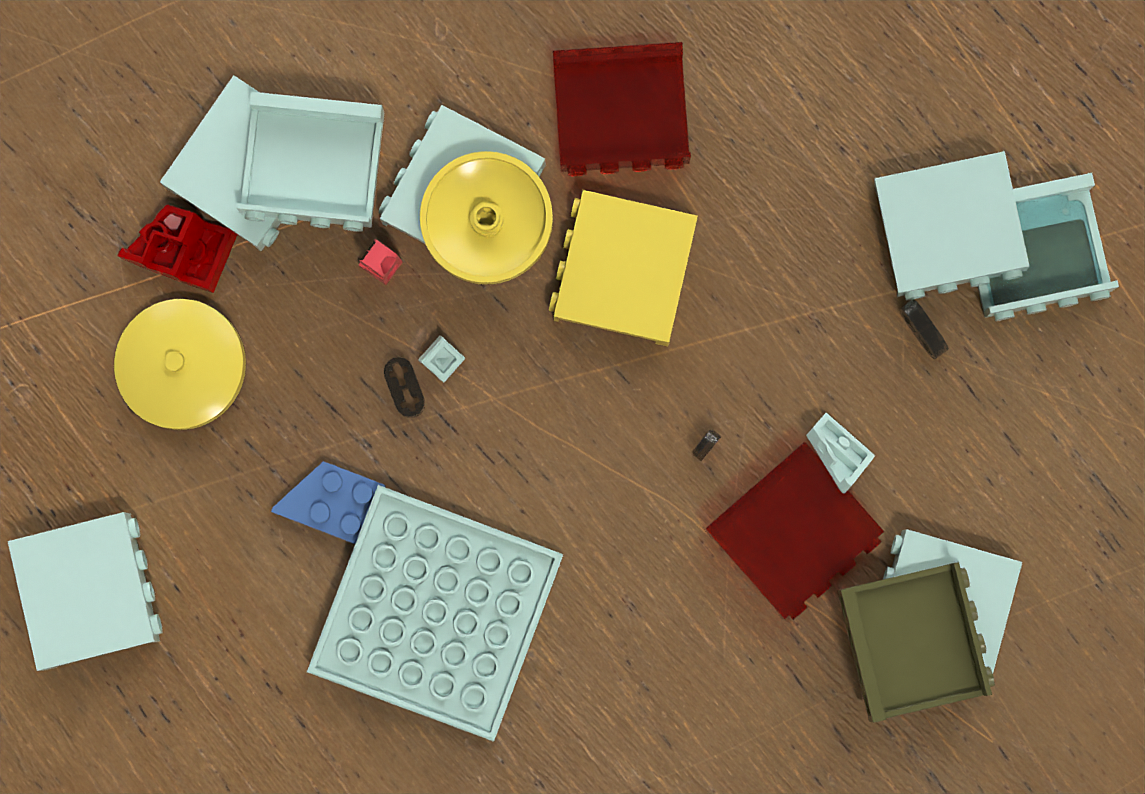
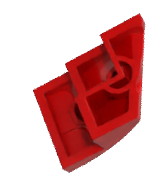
M166 205L151 223L146 224L139 231L140 236L127 249L122 248L117 256L157 274L214 293L238 234L229 228L205 222L194 212Z

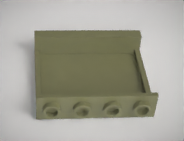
M959 562L837 590L869 722L875 723L902 714L983 695H992L990 687L995 686L991 668L989 666L985 667L982 654L986 653V645L982 634H977L974 621L978 620V613L974 601L968 600L966 588L970 587L969 577L966 569L960 568Z

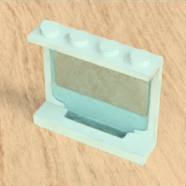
M1092 173L1013 189L1029 268L1027 271L1022 272L1023 276L1020 278L1004 281L1003 276L989 278V284L978 286L985 318L994 316L995 321L1006 320L1015 317L1014 312L1026 310L1027 315L1046 311V305L1058 303L1059 308L1069 307L1078 304V298L1090 296L1091 301L1102 300L1111 297L1110 292L1119 287L1118 280L1110 281L1089 192L1095 186Z

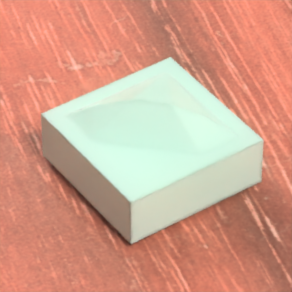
M439 336L418 360L442 382H445L465 360V357L442 336Z

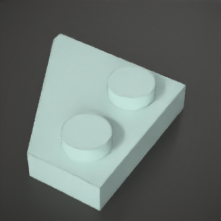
M827 413L820 418L806 435L842 493H845L854 484L875 457L871 451Z

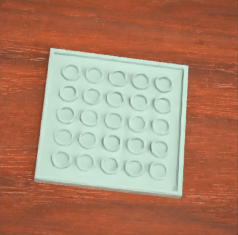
M378 485L307 672L494 741L563 554Z

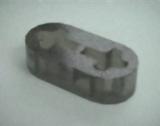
M912 299L899 308L902 318L930 357L936 359L948 351L949 348L946 341L917 301Z
M392 358L385 365L384 377L398 412L404 417L416 418L422 414L426 404L415 371L410 362L405 358ZM396 364H399L401 368H408V372L404 373L406 385L401 386L396 377H390V374L394 372ZM408 389L413 399L419 398V402L415 404L416 410L412 412L407 407L402 408L401 405L406 402L403 391Z

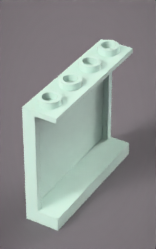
M233 75L160 183L167 190L175 195H179L262 251L265 246L270 247L279 234L277 228L281 223L277 222L278 218L265 217L264 221L247 220L245 215L237 210V203H241L252 112L249 105L250 92L258 91Z
M250 92L249 105L252 112L241 203H237V210L245 215V219L264 221L265 217L278 218V223L297 225L298 220L311 221L310 225L318 228H330V224L343 225V229L356 232L363 231V227L371 228L384 122L382 105Z
M441 105L438 112L433 111L427 119L425 129L428 131L423 140L417 139L409 154L412 157L407 169L402 167L394 181V185L397 188L392 197L386 196L379 209V213L382 214L380 220L383 225H390L425 244L420 227V207L423 195L433 177L449 162L474 152H499L522 161L540 177L546 166L545 158Z
M1005 151L875 178L874 186L879 200L898 297L905 296L906 300L925 297V291L935 289L938 290V294L958 290L957 285L969 282L971 287H978L989 284V278L1003 276L1004 281L1022 277V272L1027 271L1029 268Z
M122 512L8 541L37 671H44L80 660L160 641L159 634L163 633L162 623L159 615H154L151 604L152 601H155V593L151 582H146L144 569L148 568L145 552L138 548L136 538L140 537V529L137 519L131 518L130 513Z
M908 529L902 530L901 536L895 535L891 547V554L895 555L892 567L887 566L883 579L959 562L960 568H965L969 577L970 587L966 588L968 600L974 601L978 613V620L974 621L977 634H982L986 645V653L982 654L985 667L989 666L993 673L1022 562Z

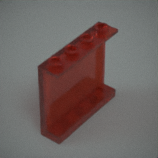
M682 42L553 51L561 172H567L568 176H583L587 174V170H600L601 174H614L619 172V168L631 167L634 172H645L652 170V166L665 165L667 170L682 169L684 164L690 163L691 152H689Z
M806 442L801 444L704 529L709 537L717 542L779 613V617L786 619L790 616L792 620L807 608L804 602L814 594L819 598L832 586L829 580L838 572L841 576L849 572L857 564L854 558L862 551L869 554L882 542L878 537L884 532L848 490L845 493L840 491L822 460Z

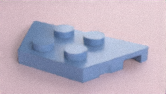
M323 461L273 506L271 512L356 544L377 486L380 485L386 488V485Z

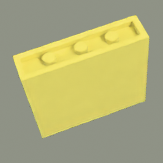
M583 190L581 199L575 198L572 207L571 217L576 218L574 230L568 229L563 248L569 249L567 260H560L556 280L562 281L559 293L553 292L549 311L554 312V321L559 322L560 319L656 341L655 344L668 347L698 216Z

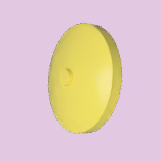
M474 152L449 162L430 181L421 202L420 227L430 254L451 275L475 284L502 283L525 273L543 254L552 232V205L542 180L522 161L499 152Z
M189 299L162 301L139 313L122 333L114 359L116 383L127 405L147 422L173 430L201 427L221 416L232 405L239 394L246 370L243 343L232 323L209 305Z

